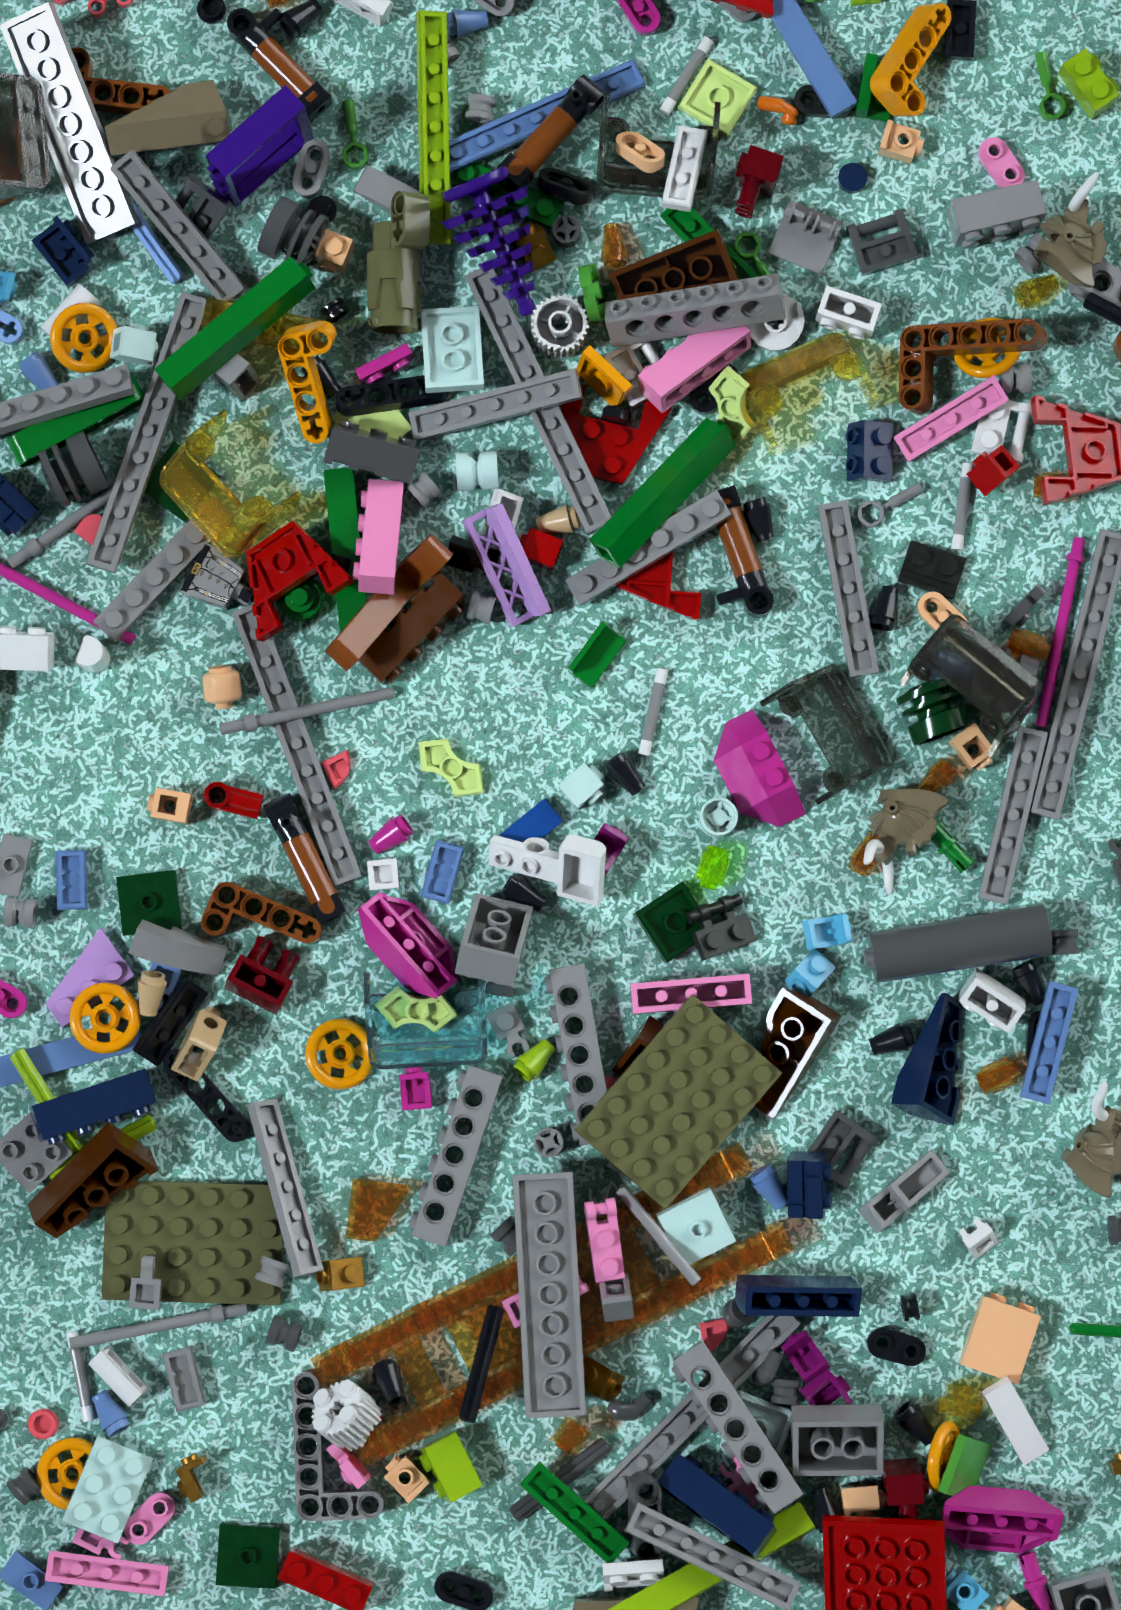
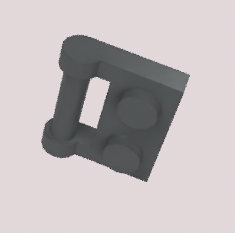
M189 173L184 179L185 185L175 201L184 209L193 193L200 196L188 216L209 241L232 204L206 186L198 176Z
M902 208L894 210L891 215L857 226L855 223L846 226V232L862 276L918 257ZM895 225L899 230L898 232L864 243L860 239L861 236Z
M835 1110L807 1150V1153H826V1163H831L833 1168L855 1134L862 1139L840 1173L832 1169L831 1179L847 1189L851 1183L849 1179L870 1148L877 1145L879 1139Z

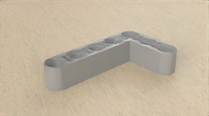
M302 1371L295 1377L292 1384L297 1514L305 1521L376 1518L382 1512L385 1504L384 1496L378 1490H325L323 1436L314 1429L312 1423H305L300 1418L302 1408L310 1407L313 1410L315 1409L313 1397L321 1389V1380L313 1371ZM302 1377H310L314 1381L315 1388L312 1392L305 1393L301 1391L299 1381ZM307 1437L314 1439L317 1445L316 1451L313 1453L304 1452L301 1448L302 1439ZM305 1468H312L317 1472L318 1478L315 1483H307L303 1480L302 1471ZM367 1496L375 1497L379 1503L378 1509L372 1512L367 1511L363 1507V1499ZM343 1497L348 1501L349 1508L346 1512H337L333 1508V1500L335 1498ZM312 1498L317 1501L319 1509L316 1513L310 1514L303 1509V1501L305 1499Z

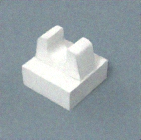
M978 1218L973 1220L977 1229L971 1234L967 1233L964 1228L960 1229L963 1242L975 1260L999 1243L994 1231L987 1222L984 1224Z

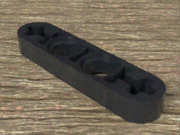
M421 375L341 388L336 395V408L341 415L358 416L438 404L447 398L448 392L426 393L425 376ZM419 386H422V392L424 391L423 396H420ZM406 387L411 388L415 394L411 398H403L398 392ZM374 392H381L386 396V399L383 402L376 403L370 399V395ZM361 395H365V404H362ZM350 397L353 405L348 406L345 398Z
M179 1049L167 1052L163 1059V1066L166 1072L227 1140L231 1142L244 1140L248 1136L250 1128L243 1115L204 1072L201 1076L205 1081L203 1091L200 1093L190 1091L188 1086L190 1078L185 1076L183 1081H181L179 1076L182 1074L171 1070L170 1067L172 1064L170 1058L172 1055L177 1056ZM213 1098H219L224 1102L225 1108L220 1115H212L208 1110V1104ZM230 1109L234 1115L229 1118L235 1124L239 1122L243 1124L241 1127L243 1134L241 1136L237 1134L231 1136L228 1133L231 1127L226 1121H224L222 1126L218 1123V1120L227 1116Z

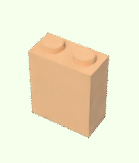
M990 1292L989 1297L981 1295L958 1363L1001 1379L1007 1376L1012 1383L1019 1384L1041 1316L1034 1313L1036 1307L1022 1302H1018L1017 1307L1006 1304L1007 1297L993 1292Z

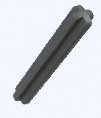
M599 1438L554 1474L566 1485H569L611 1452V1448L605 1439ZM528 1493L513 1504L509 1510L519 1522L538 1509L541 1504Z

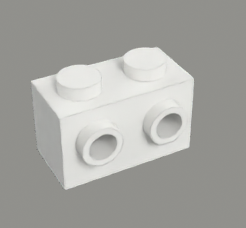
M826 285L815 321L820 322V326L828 330L836 331L839 328L848 331L847 334L855 339L864 340L865 337L870 339L882 304Z
M0 626V670L49 671L54 668L53 632H46L44 627H28V632L17 631L16 626Z
M977 967L960 990L959 1002H961L964 1008L972 1013H978L986 1018L990 1025L997 1029H1003L1007 1033H1010L1026 1010L1025 998Z

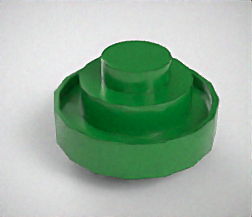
M307 579L278 598L281 610L287 617L295 621H305L318 613L321 608L322 596L317 585Z

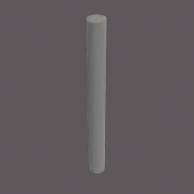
M626 1185L622 1186L616 1191L619 1197L692 1286L696 1284L701 1277Z

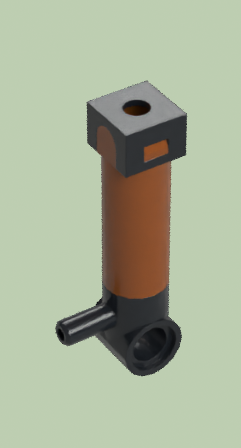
M239 8L232 11L227 19V27L231 38L244 48L280 88L286 85L306 107L309 121L312 123L333 104L331 95L318 82H314L267 32L283 17L281 11L275 8L261 22H258L253 13L248 9ZM240 22H248L250 24L249 28L241 32L235 29Z
M585 74L580 76L570 87L563 100L513 154L510 152L497 166V169L503 166L507 167L509 175L504 180L515 190L527 186L533 180V174L587 115H591L601 105L607 93Z
M733 485L718 490L732 517L717 525V529L738 588L717 594L716 598L719 605L742 599L744 610L749 616L763 618L771 611L774 598L767 584L742 512L736 487ZM755 595H760L765 598L767 605L762 609H756L751 605L750 599Z
M288 793L263 805L319 924L323 925L348 913L333 885L292 795Z

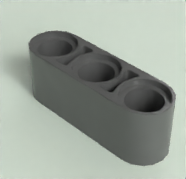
M637 1471L629 1478L628 1521L636 1503H640L662 1514L661 1487L652 1475L646 1471ZM650 1484L646 1492L639 1493L643 1485ZM628 1533L629 1548L639 1561L659 1559L661 1549L650 1544L646 1550L640 1551V1546L645 1541Z

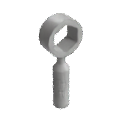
M917 482L891 496L883 505L876 501L864 502L857 511L859 523L866 528L877 527L884 517V510L889 507L896 508L923 493L920 484ZM870 505L879 510V519L871 524L862 519V509Z

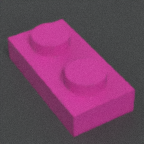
M405 343L355 369L356 375L361 384L380 382L384 379L383 374L393 369L395 372H399L410 365L409 361L413 359V354L408 344Z

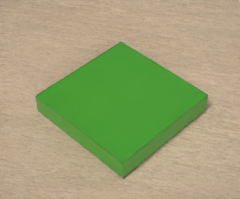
M959 1434L938 1486V1491L954 1496L969 1485L977 1486L992 1445Z

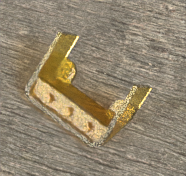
M836 332L827 333L747 369L741 374V377L750 384L745 394V403L770 456L776 454L778 444L766 419L775 416L781 410L782 397L778 389L831 365L834 374L843 381L857 380L870 410L877 407L880 398L859 355L841 334Z
M223 409L186 438L162 468L159 483L162 489L223 556L237 558L296 514L301 494L296 491L276 508L268 499L262 496L251 497L242 504L205 464V461L214 453V439L224 432L228 413Z

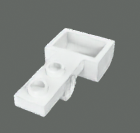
M570 834L562 842L559 852L549 850V843L545 839L538 837L528 838L524 842H519L494 835L490 840V866L557 883V896L597 907L603 900L606 846L603 843Z

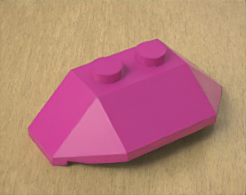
M751 709L726 722L715 754L714 763L740 814L777 827H781L805 815V810L794 783L767 731L754 711Z
M378 892L359 907L358 913L366 944L405 989L437 999L458 981L457 974H455L453 947L414 903Z
M969 1485L945 1501L940 1521H945V1533L963 1549L1022 1553L1039 1547L1047 1541L1058 1540L1064 1514L1063 1511L1029 1490Z

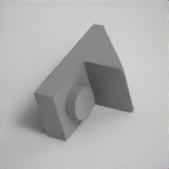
M625 1274V1278L599 1282L604 1321L611 1322L634 1318L628 1274Z

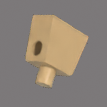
M206 1007L205 1010H199L185 1035L171 1070L196 1082L199 1081L218 1048L227 1024L226 1020L221 1018V1012L217 1008ZM194 1045L202 1048V1052L194 1053L192 1051Z

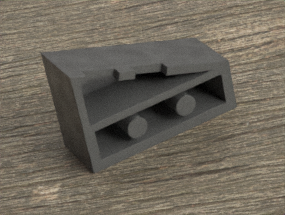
M343 420L342 424L336 422L331 431L323 463L332 465L334 461L348 465V468L358 471V469L375 473L374 475L411 483L421 446L415 445L416 440L404 436H399L398 440L387 437L388 432L377 428H371L370 432L359 429L360 424L349 420Z

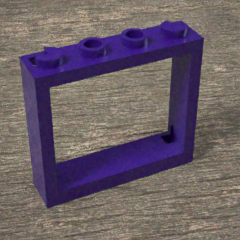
M286 85L206 155L209 164L207 170L210 173V178L214 181L212 184L216 188V193L228 202L231 201L236 207L296 155L306 142L314 139L306 107Z

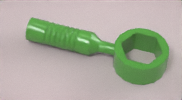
M1046 51L1036 53L1035 57L1041 85L1045 88L1046 95L1039 104V113L1045 120L1056 121L1063 116L1066 103L1063 97L1051 91L1053 82ZM1049 99L1060 104L1061 111L1056 115L1045 113L1044 103Z
M344 100L342 103L346 133L350 136L351 143L344 147L342 158L348 168L359 170L366 166L369 155L367 148L363 144L356 142L358 128L354 100ZM353 148L364 152V159L358 164L347 161V153Z
M743 232L738 235L734 243L735 252L742 259H752L759 276L771 275L765 263L760 262L757 257L761 244L759 237L752 232ZM742 238L753 239L756 244L753 253H742L738 246Z

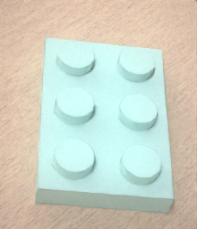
M479 306L421 309L426 393L484 390Z
M96 1436L61 1521L118 1544L153 1458Z

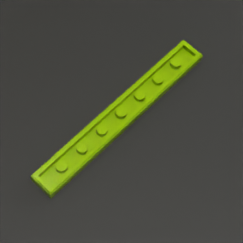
M418 10L416 12L419 194H425L430 203V236L427 245H450L451 229H446L441 224L442 221L451 218V203L446 202L441 194L450 189L447 12Z
M800 1501L773 1516L775 1519L773 1524L776 1526L777 1532L759 1554L756 1561H761L815 1530V1525ZM728 1541L724 1544L752 1558L750 1555H748L746 1552H744L731 1541ZM689 1563L608 1610H674L722 1583L724 1580Z

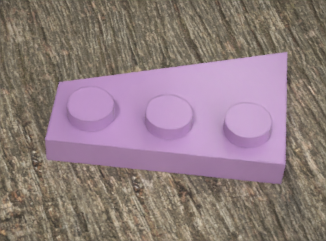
M99 928L45 1004L61 1027L64 1028L70 1024L69 1014L73 1001L85 988L103 982L122 986L136 975L103 929ZM98 995L90 999L88 1004L92 1008L102 1000Z

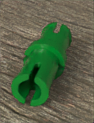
M937 821L936 833L932 836L931 840L939 848L937 850L940 855L944 854L961 874L975 860L957 843L959 839L955 835L952 837Z

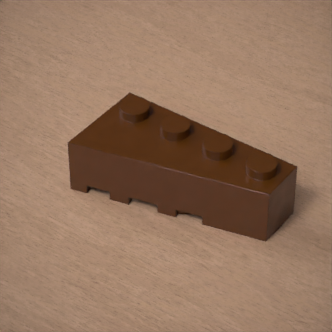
M720 228L608 273L618 300L740 280Z
M440 571L431 577L435 583L430 588H421L413 596L414 598L410 603L413 606L409 610L406 607L400 610L390 622L392 627L389 630L385 628L359 658L358 662L382 685L387 681L392 684L402 674L403 671L400 668L407 661L413 663L423 653L421 647L428 640L434 642L444 632L442 626L449 619L452 622L455 621L464 612L465 609L462 607L465 604L464 595Z
M108 1122L28 1203L34 1224L53 1237L58 1238L88 1218L90 1211L99 1206L103 1208L112 1202L111 1197L123 1189L130 1190L137 1185L136 1181L147 1173L150 1176L159 1169L151 1150Z

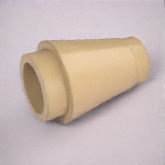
M568 504L540 517H536L538 531L546 534L574 533V529L581 528L580 519L574 506H569Z
M145 970L141 972V977L137 979L139 1013L152 1017L157 1015L167 982L165 981V974L162 972Z

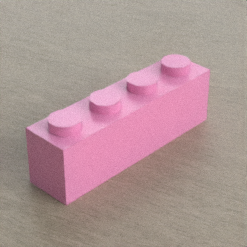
M746 326L688 335L684 342L676 348L669 349L661 359L653 365H647L638 375L640 392L661 413H664L751 348V331Z
M369 479L368 490H362L361 508L366 509L365 514H359L358 531L363 532V538H357L355 555L361 557L360 562H354L353 580H358V592L394 595L404 482Z
M750 974L630 984L633 1015L677 1011L691 994L696 996L708 1008L752 1004Z

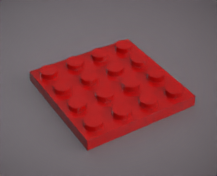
M839 1515L823 1516L825 1610H947L945 1521Z

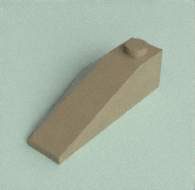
M214 80L183 84L175 88L174 91L105 126L110 156L127 154L131 149H134L135 152L223 141L230 134L226 108Z

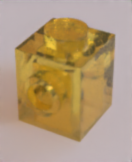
M946 1383L944 1396H939L938 1414H942V1420L954 1422L958 1429H967V1424L975 1425V1418H980L982 1411V1400H977L978 1388L975 1386Z

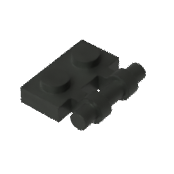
M739 894L733 896L724 895L719 897L717 902L709 905L705 903L695 906L693 911L686 913L687 922L692 924L698 921L701 930L691 933L701 961L757 940L747 914L744 913L736 916L734 913V908L743 903ZM721 913L724 921L713 925L711 916Z

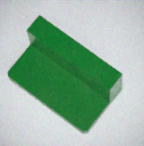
M867 53L855 117L887 122L890 119V113L873 95L870 89V79L880 62H877L878 55Z
M602 621L570 664L568 672L592 689L626 643V640L608 628L607 623Z

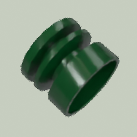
M954 677L933 679L910 688L904 695L896 699L898 707L908 704L913 706L901 713L902 717L917 716L918 721L907 728L914 746L934 741L972 724L965 706L951 708L950 702L961 695L959 690L945 693L946 689L956 685Z

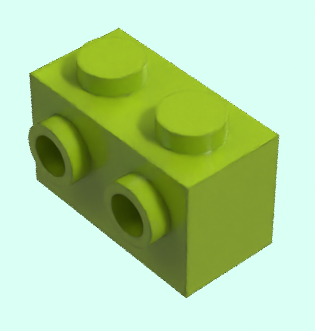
M1085 48L1063 63L1058 75L1089 118L1093 120L1113 106L1120 94L1118 93L1119 87L1115 80L1110 76L1107 78L1102 71V64L1099 58L1094 53L1090 54Z
M449 1431L420 1447L423 1455L419 1456V1459L427 1473L429 1471L432 1472L436 1480L433 1483V1487L440 1499L445 1498L447 1502L452 1503L483 1486L455 1431Z

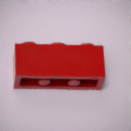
M291 1547L277 1578L347 1610H363L374 1585V1582L294 1547Z

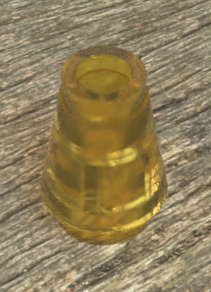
M1053 274L1019 282L1018 286L1013 289V294L1016 302L1022 309L1027 307L1032 309L1054 291L1058 290L1059 283Z

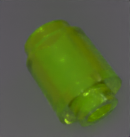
M707 845L706 851H702L695 879L700 880L699 886L715 891L717 886L723 887L731 861L728 858L730 851Z

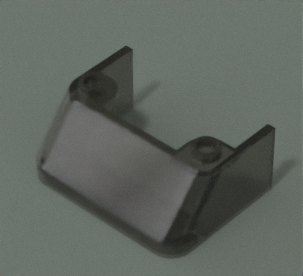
M0 73V200L40 191L51 180L43 89L40 82L30 75Z
M604 92L596 178L597 185L603 191L610 193L663 197L675 142L650 140L665 152L664 167L654 173L643 172L621 157L615 150L616 137L622 132L630 131V126L624 119L608 117L610 92ZM715 102L713 126L699 125L694 127L707 130L708 136L693 200H704L712 193L721 102Z
M956 614L948 616L912 659L900 682L905 687L915 676L927 682H931L939 676L983 712L980 717L981 728L987 736L995 739L986 753L990 758L1019 729L1041 692L1040 683L1030 672L964 618Z
M835 664L828 665L795 679L760 701L763 707L778 700L780 709L784 714L792 718L802 716L830 765L823 771V784L829 792L815 800L817 805L844 793L890 767L892 764L891 754L845 672Z

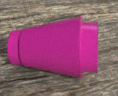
M399 814L397 817L392 816L368 842L379 855L410 840L409 836L414 832L407 820Z

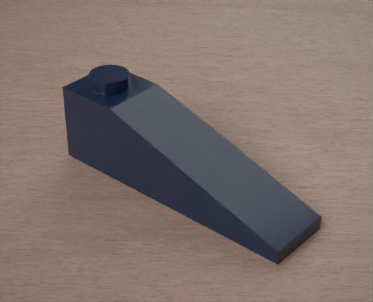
M941 993L897 1077L891 1104L909 1115L954 1126L961 1087H955V1069H961V1060L957 1059L956 1043L962 1040L963 1006L961 1002L947 993Z

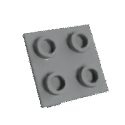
M790 200L768 254L822 275L844 222Z
M30 1113L0 1139V1163L28 1193L34 1190L73 1154L63 1141L49 1145L48 1140L40 1142Z

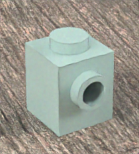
M130 324V327L122 326L114 329L110 358L139 365L153 362L158 352L157 333L147 331L146 326L139 324Z
M583 763L558 785V789L579 810L586 802L591 806L603 795L600 790L604 787L601 781L604 776L593 764L588 767Z

